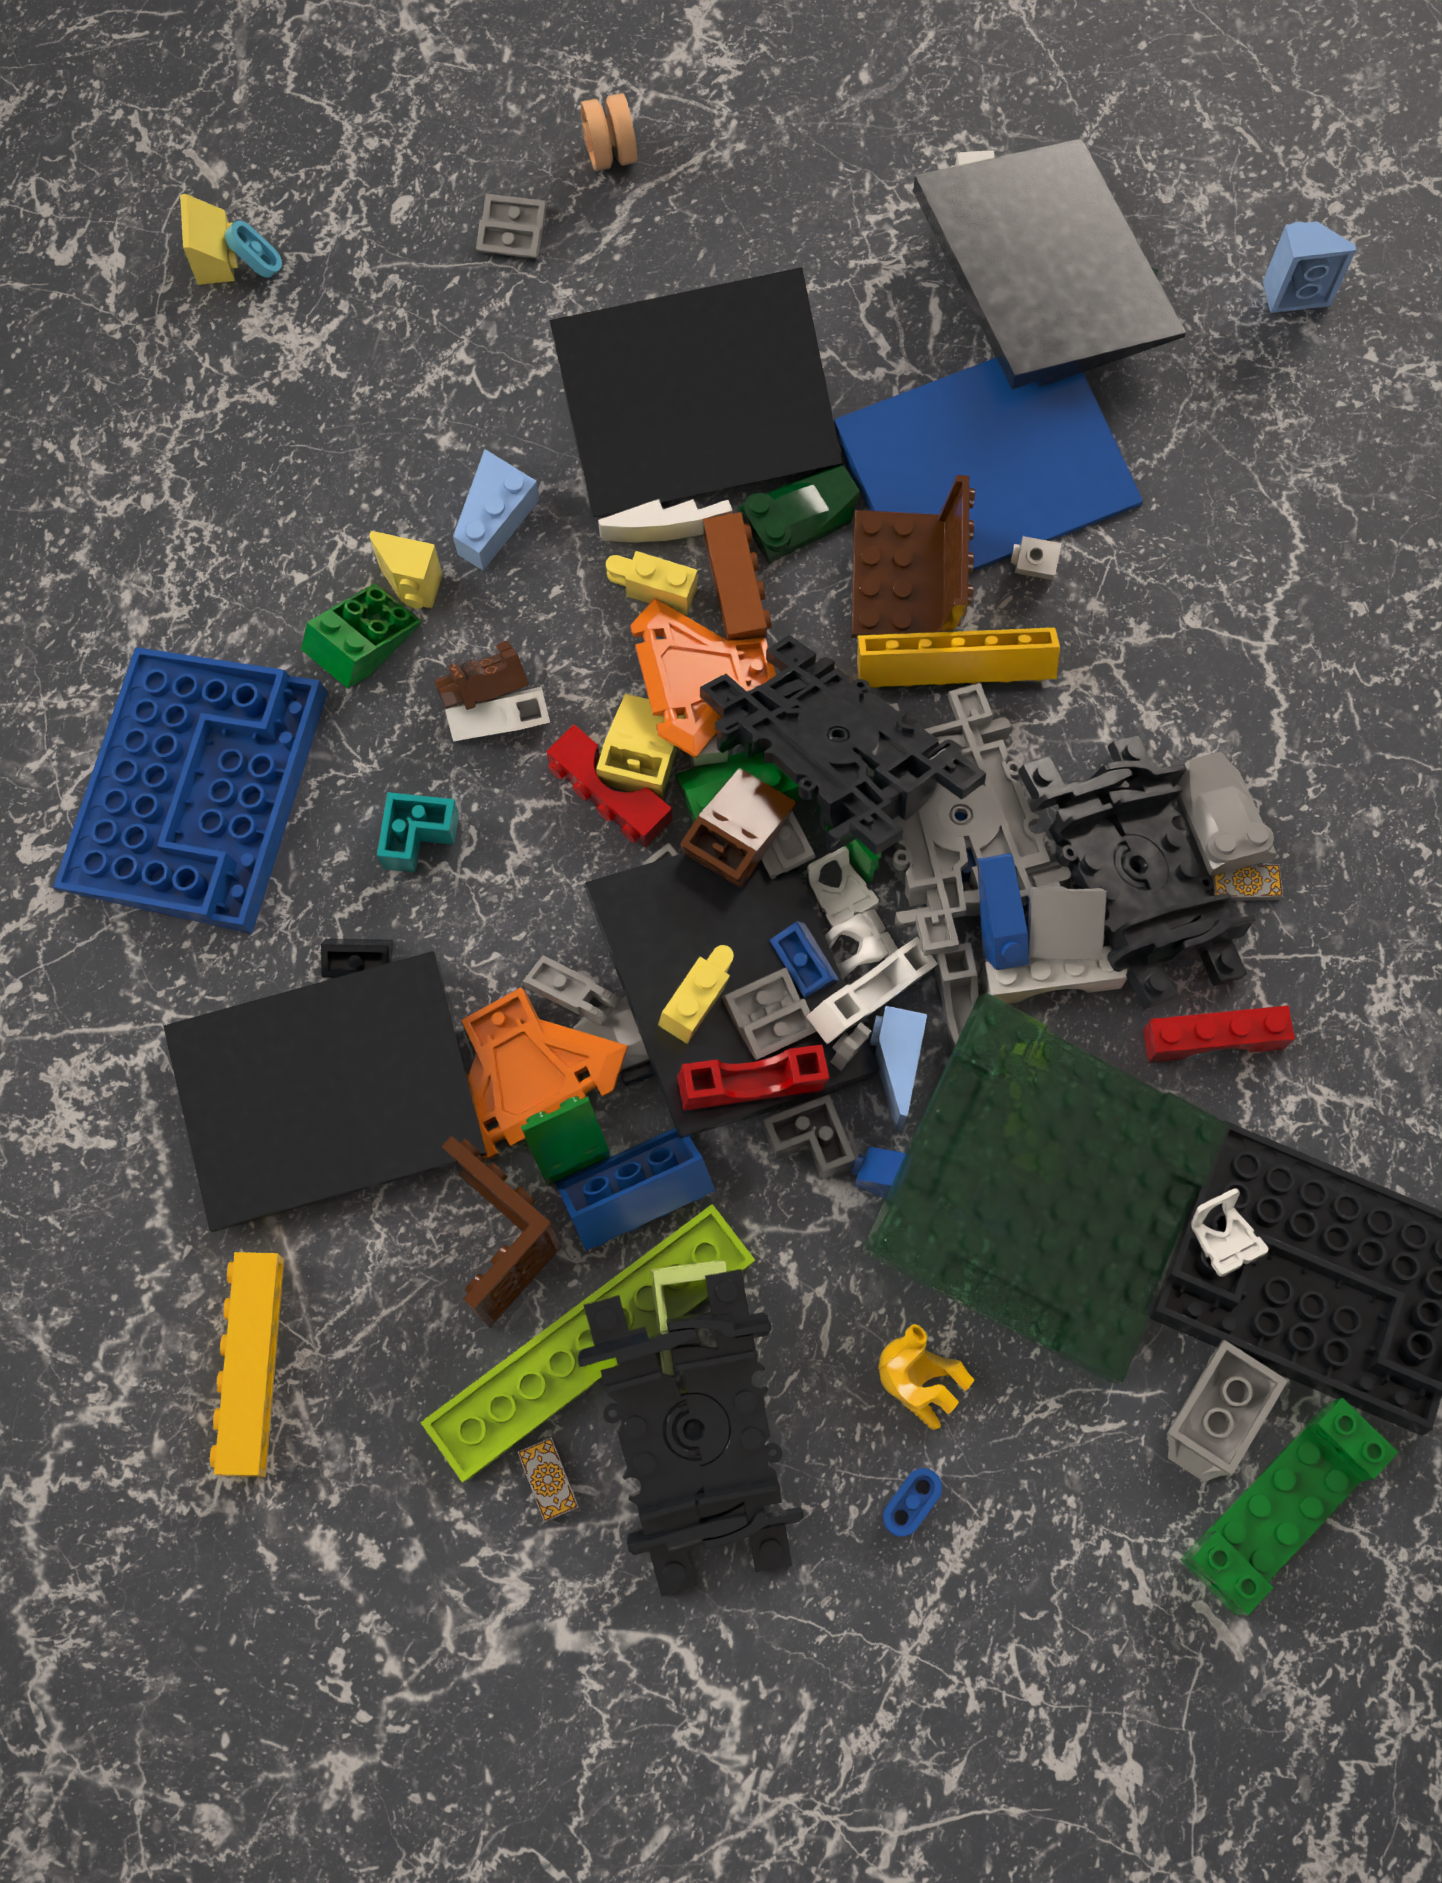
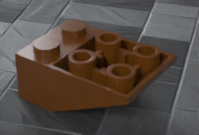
M739 768L698 815L681 841L680 846L684 854L742 889L797 805V802Z

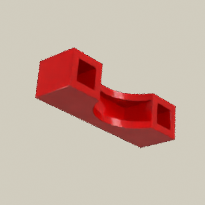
M573 724L546 751L549 763L548 768L552 774L560 780L567 779L573 785V791L582 800L587 801L590 799L597 805L596 810L608 822L614 820L622 827L621 832L632 843L638 841L646 848L673 820L672 808L648 787L635 792H618L604 785L596 774V767L600 759L598 744L576 725Z
M1289 1005L1150 1019L1143 1029L1148 1063L1182 1060L1198 1053L1220 1049H1245L1250 1053L1284 1050L1295 1039Z
M821 1044L787 1049L771 1058L750 1063L728 1064L716 1059L682 1064L677 1079L683 1111L822 1091L829 1080L823 1045Z

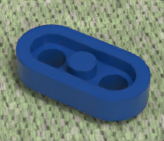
M927 1468L916 1469L907 1476L886 1505L882 1515L883 1524L889 1533L897 1537H905L914 1533L942 1493V1482L934 1471ZM918 1481H925L929 1485V1491L926 1495H921L916 1491ZM897 1511H904L907 1514L906 1524L898 1525L895 1522L894 1515Z

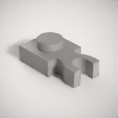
M860 1022L851 1035L845 1032L832 1047L836 1054L831 1063L842 1071L860 1050L872 1031Z

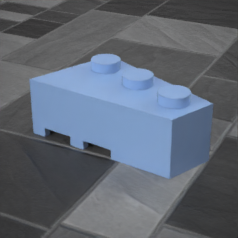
M484 449L453 535L457 554L483 571L540 501L536 480Z

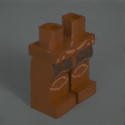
M508 640L496 645L498 654L480 661L467 660L460 667L457 662L448 665L450 674L434 680L446 709L463 703L466 710L476 707L475 702H485L529 685L519 656Z

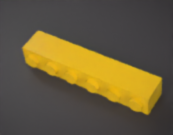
M1055 627L858 636L857 648L858 678L866 680L871 688L1057 679L1060 644Z
M234 1252V1261L228 1264L227 1282L231 1284L230 1298L225 1299L223 1311L224 1319L228 1320L227 1334L222 1335L220 1342L221 1356H225L224 1370L219 1371L217 1376V1392L221 1393L220 1408L215 1409L213 1417L214 1430H218L217 1445H212L210 1451V1467L214 1468V1474L218 1476L266 1478L284 1258L278 1253Z

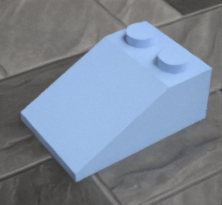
M886 1006L883 1016L876 1015L870 1045L876 1046L874 1057L880 1069L878 1072L894 1129L902 1131L908 1116L927 1014Z

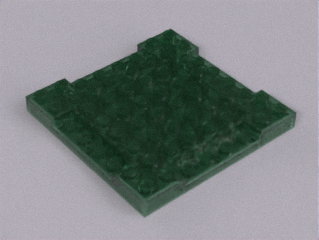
M985 993L977 997L861 1252L1108 1382L1123 1383L1150 1319V1316L1146 1315L1147 1309L1197 1189L1203 1188L1229 1124L1171 1092L1163 1094L1047 1030L1048 1025L991 994Z

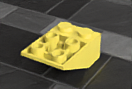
M629 694L624 695L605 739L596 771L600 781L608 787L628 792H635L648 787L663 800L678 747L658 736L656 724L665 722L664 716H654L652 714L649 699ZM684 715L677 716L678 719H684Z

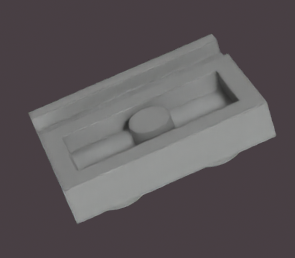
M793 811L761 858L771 879L816 858Z

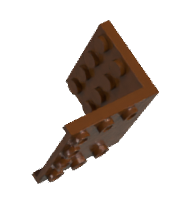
M955 476L939 514L855 510L853 524L851 638H858L861 635L954 632L956 626L961 625L962 616H966L967 606L972 605L974 593L973 585L968 584V573H972L974 566V553L969 552V541H972L974 536V520H969V508L973 509L975 489L969 488L970 476Z
M451 1136L443 1144L442 1148L459 1162L463 1168L458 1175L522 1231V1234L509 1248L504 1245L496 1252L490 1261L493 1266L484 1276L481 1274L476 1275L465 1288L468 1294L463 1298L478 1318L491 1328L562 1246L552 1223L532 1206L535 1200L519 1186L514 1191L504 1182L508 1176L492 1162L487 1167L484 1163L485 1160L480 1156L479 1150L464 1138L459 1143Z

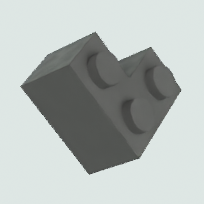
M830 1095L763 1119L762 1129L775 1160L808 1148L820 1180L854 1167L856 1159Z

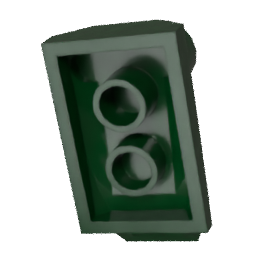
M841 465L834 468L820 469L767 494H752L746 499L744 505L738 507V513L741 512L744 524H750L752 538L768 564L852 523L854 508L861 494L845 467Z

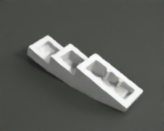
M659 499L598 520L599 532L602 541L632 543L669 541L702 535L703 519L733 514V510L728 500L699 510L694 500H690L663 510Z

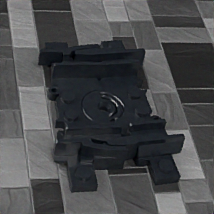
M790 635L766 650V660L782 672L761 686L746 691L725 673L700 687V698L723 717L715 722L718 751L724 753L741 744L745 747V756L748 759L764 752V762L774 763L791 780L799 784L798 795L802 799H812L815 797V794L818 796V804L822 807L820 824L824 828L829 825L833 827L832 830L827 832L826 849L830 853L858 839L876 855L902 840L903 829L893 819L899 816L906 821L914 815L932 796L937 783L961 800L985 783L986 772L961 756L963 749L961 745L950 739L939 744V739L922 728L921 721H918L915 725H906L907 711H897L873 693H868L869 683L866 680L857 679L853 684L849 683V676L837 668L834 669L835 661L831 658L823 657L816 662V653ZM868 767L874 770L873 781L867 776Z
M1136 736L1114 740L1107 747L1113 762L1103 765L1089 780L1084 782H1074L1065 785L1050 756L1023 764L1017 772L1032 798L1029 805L1033 812L1057 804L1060 808L1057 809L1055 821L1048 829L1055 843L1063 847L1056 855L1058 863L1062 866L1073 864L1072 875L1080 889L1101 888L1107 891L1104 935L1112 948V951L1107 955V959L1112 969L1116 972L1129 969L1126 976L1144 1010L1169 1001L1178 995L1163 968L1164 965L1170 962L1200 955L1213 986L1239 980L1247 975L1233 939L1243 937L1256 919L1254 915L1231 920L1227 919L1226 916L1231 914L1225 902L1231 898L1230 894L1225 893L1216 896L1207 894L1214 887L1213 880L1207 875L1198 877L1200 867L1186 839L1188 830H1178L1172 823L1181 815L1172 808L1170 802L1182 792L1181 786H1175L1180 781L1184 772L1187 771L1185 764L1159 769L1157 763H1152L1141 737ZM1130 864L1137 867L1138 873L1131 868Z
M741 1269L705 1275L711 1312L666 1319L668 1330L651 1337L648 1336L645 1326L632 1330L628 1329L620 1295L584 1304L594 1346L580 1350L578 1354L579 1367L616 1357L618 1366L600 1370L608 1397L617 1403L608 1404L604 1408L603 1415L608 1423H616L621 1419L617 1433L627 1466L623 1479L636 1478L641 1483L640 1490L635 1494H629L628 1499L637 1504L642 1528L632 1530L627 1534L628 1551L634 1555L650 1552L661 1597L697 1587L688 1549L702 1546L703 1543L704 1548L707 1549L749 1538L755 1572L792 1566L785 1525L798 1523L804 1518L801 1507L765 1513L764 1506L782 1503L776 1470L768 1465V1462L776 1463L781 1459L782 1450L776 1443L770 1442L765 1445V1442L770 1437L764 1396L769 1389L767 1386H754L751 1378L755 1372L765 1370V1367L757 1361L758 1356L754 1338L767 1336L772 1327L766 1313L749 1314ZM695 1328L714 1329L717 1347H678V1345L701 1344ZM671 1349L675 1372L684 1370L687 1387L686 1393L680 1394L673 1375L662 1372L655 1353ZM612 1409L617 1412V1415L614 1417L608 1414ZM690 1422L700 1424L701 1430L697 1435H690L687 1432L686 1428ZM771 1449L777 1451L775 1456H769Z

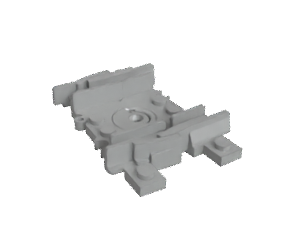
M981 683L949 691L948 699L956 721L924 730L939 739V744L950 739L961 745L963 748L961 756L986 772L985 783L962 800L937 783L932 796L914 815L906 821L899 816L893 819L903 829L902 840L896 843L897 848L900 850L894 853L893 866L899 871L908 868L905 874V897L908 898L910 907L927 904V907L896 912L894 922L896 928L917 925L924 956L958 950L959 941L953 918L980 915L977 866L972 867L969 878V886L973 890L965 892L963 890L961 871L967 867L968 863L966 850L971 849L976 865L979 858L1011 853L1014 859L1022 906L1028 904L1029 907L1030 887H1061L1060 885L1064 884L1071 877L1068 866H1062L1058 861L1050 863V858L1043 843L1046 832L1035 834L1029 829V826L1038 824L1039 815L1031 812L1021 784L1017 781L1020 778L1017 771L1022 766L1021 763L1013 760L1006 764L1008 751L1004 740L1009 738L1011 725L1009 720L1004 717L992 720L993 713ZM898 703L889 704L897 711H900ZM870 767L867 770L868 777L874 776V770ZM957 812H964L967 818L959 821L954 815Z

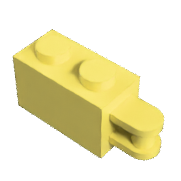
M638 551L635 552L633 559L612 555L606 560L607 578L613 583L626 586L627 597L649 604L656 598L676 611L688 615L698 589V572L696 569Z
M725 945L717 946L707 960L699 957L662 1011L658 1026L686 1044L689 1043L725 989L730 976L726 972L730 968L734 957L730 947Z

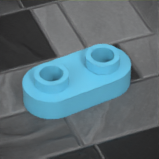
M235 221L226 229L225 240L229 248L257 274L269 278L281 269L282 260L279 253L248 223Z

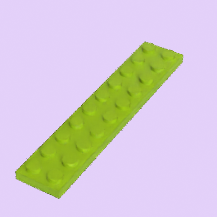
M713 1204L420 1422L462 1483L467 1482L602 1379L600 1370L618 1366L615 1357L579 1367L578 1354L580 1350L594 1346L584 1304L620 1295L628 1329L632 1330L645 1326L648 1336L651 1337L658 1334L650 1269L723 1260L726 1263V1271L741 1269L743 1272L755 1263L756 1260ZM706 1279L663 1285L667 1319L683 1317L709 1298Z

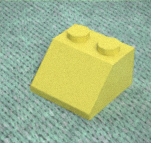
M181 194L183 249L197 284L235 281L234 268L239 267L238 256L229 248L225 240V231L234 222L229 223L225 210L188 194Z
M371 531L369 537L378 565L400 601L411 608L420 609L425 607L432 609L443 576L435 545Z

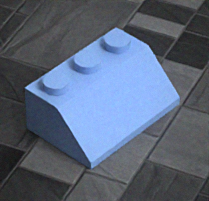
M1299 221L1285 225L1263 279L1270 313L1331 306L1355 255V244L1317 221L1306 223Z

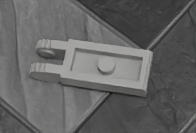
M544 955L523 980L525 988L579 1015L582 1013L588 1020L599 1025L606 1021L607 1016L602 1010L589 1004L591 999L594 997L601 1004L611 1008H615L619 1003L618 997L609 990L607 991L599 986L596 981Z

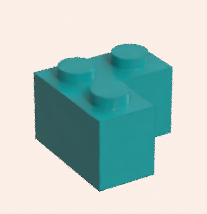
M387 792L377 850V858L382 869L416 873L421 841L454 845L459 818L455 799Z

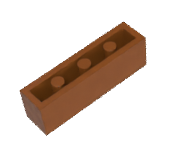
M741 512L703 519V535L726 640L762 637L767 639V629H772L769 610H763L761 600H765L762 580L756 581L755 572L759 571L756 552L750 553L748 543H752L750 524L743 523Z

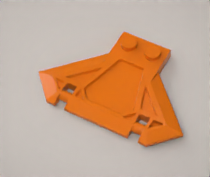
M656 598L652 600L630 626L632 636L643 637L644 640L643 643L636 644L635 648L652 714L654 716H664L665 722L656 724L658 736L696 759L716 736L715 722L723 718L700 698V687L727 673L742 688L749 691L776 676L774 665L766 660L768 645L765 637L728 641ZM663 636V639L657 640V637ZM684 715V719H678L677 716Z
M522 987L462 1019L464 1028L476 1051L468 1078L487 1155L482 1157L490 1159L499 1154L495 1144L505 1138L511 1147L525 1140L526 1138L521 1126L527 1124V1118L536 1113L546 1111L549 1114L560 1109L559 1105L563 1101L575 1096H579L582 1099L587 1097V1093L598 1088L603 1097L613 1092L628 1045L539 1019L526 991ZM589 1070L591 1076L580 1081L578 1075ZM497 1120L499 1126L489 1131L487 1125Z

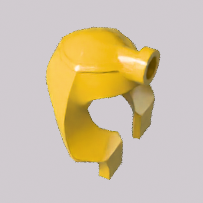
M913 1324L906 1329L905 1336L894 1339L882 1351L878 1364L880 1380L889 1394L902 1402L911 1412H914L920 1420H923L928 1428L936 1430L941 1427V1423L929 1404L932 1402L949 1414L955 1409L959 1401L945 1386L937 1384L924 1388L922 1387L923 1383L934 1377L949 1375L964 1391H967L975 1380L967 1372L960 1360L940 1357L927 1351V1335L919 1325Z

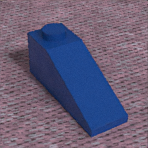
M1008 853L977 859L983 956L995 970L1029 965L1028 931L1013 855Z

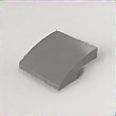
M486 194L483 217L479 221L476 251L537 259L545 224L546 201Z
M1030 887L1028 915L1029 957L1059 960H1102L1107 891L1101 888Z
M782 968L721 996L736 1028L755 1060L817 1032L806 1017L811 1012L805 999L799 998L787 968Z

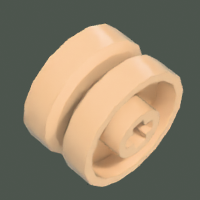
M619 93L607 96L605 102L606 117L602 105L597 99L581 101L583 135L594 170L600 171L611 168L613 162L612 147L616 160L622 166L637 163L635 133L625 95Z

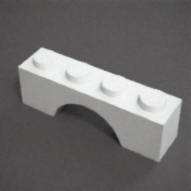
M916 937L850 985L847 984L825 999L806 1017L828 1045L916 983L938 963L932 955L924 956L921 941Z
M1104 946L1102 960H1059L1029 957V965L995 970L989 962H985L981 972L986 1006L1021 1002L1031 996L1054 990L1080 989L1087 993L1121 989L1127 980V969L1120 972L1114 971L1107 959V955L1112 951L1111 946Z

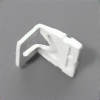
M846 846L827 854L807 866L809 886L822 912L826 913V919L832 928L858 913L861 914L863 911L878 906L879 899L872 890H868L865 881L849 864V850ZM833 860L837 861L842 870V881L839 888L826 886L818 881L821 868Z
M875 909L863 911L861 914L858 913L835 925L825 934L830 949L840 934L852 937L859 942V948L855 956L840 964H836L842 979L858 965L880 962L883 958H888L898 950L890 934L884 932L886 928Z
M1237 1188L1200 1205L1191 1224L1206 1257H1210L1212 1267L1218 1276L1222 1277L1241 1268L1242 1263L1248 1264L1266 1255L1268 1252L1266 1244L1260 1237H1256L1253 1233V1228L1234 1208L1240 1194ZM1223 1203L1222 1208L1227 1222L1225 1232L1215 1231L1202 1223L1209 1211Z

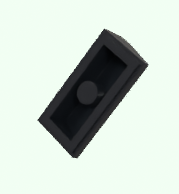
M325 939L321 943L322 977L337 978L391 963L393 940Z

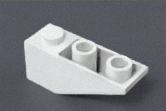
M542 687L499 696L485 702H475L476 707L466 710L464 705L445 709L453 741L516 731L550 723Z

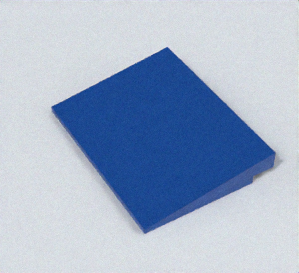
M993 358L834 419L838 444L846 458L845 466L859 489L868 511L939 514L955 476H970L969 488L975 489L973 509L969 508V520H974L973 540L969 541V552L974 553L973 571L1011 557L1014 544L1020 545L1023 536L1052 541L1141 506L1143 503V499L1083 372L1042 387L1039 386L1038 382H1034L1012 390L997 359Z
M135 647L53 888L62 892L253 934L328 694L320 680L289 676L283 669Z

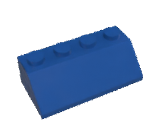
M676 1128L555 1182L585 1251L593 1247L602 1246L608 1240L626 1232L634 1231L647 1222L658 1217L667 1216L673 1210L691 1202L699 1201L706 1195L715 1192L704 1160L690 1136L679 1139Z

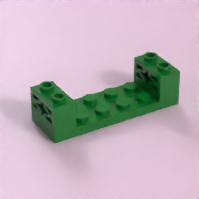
M1343 1398L1328 1402L1180 1560L1234 1615H1249L1274 1588L1269 1581L1362 1481L1375 1479L1399 1452Z

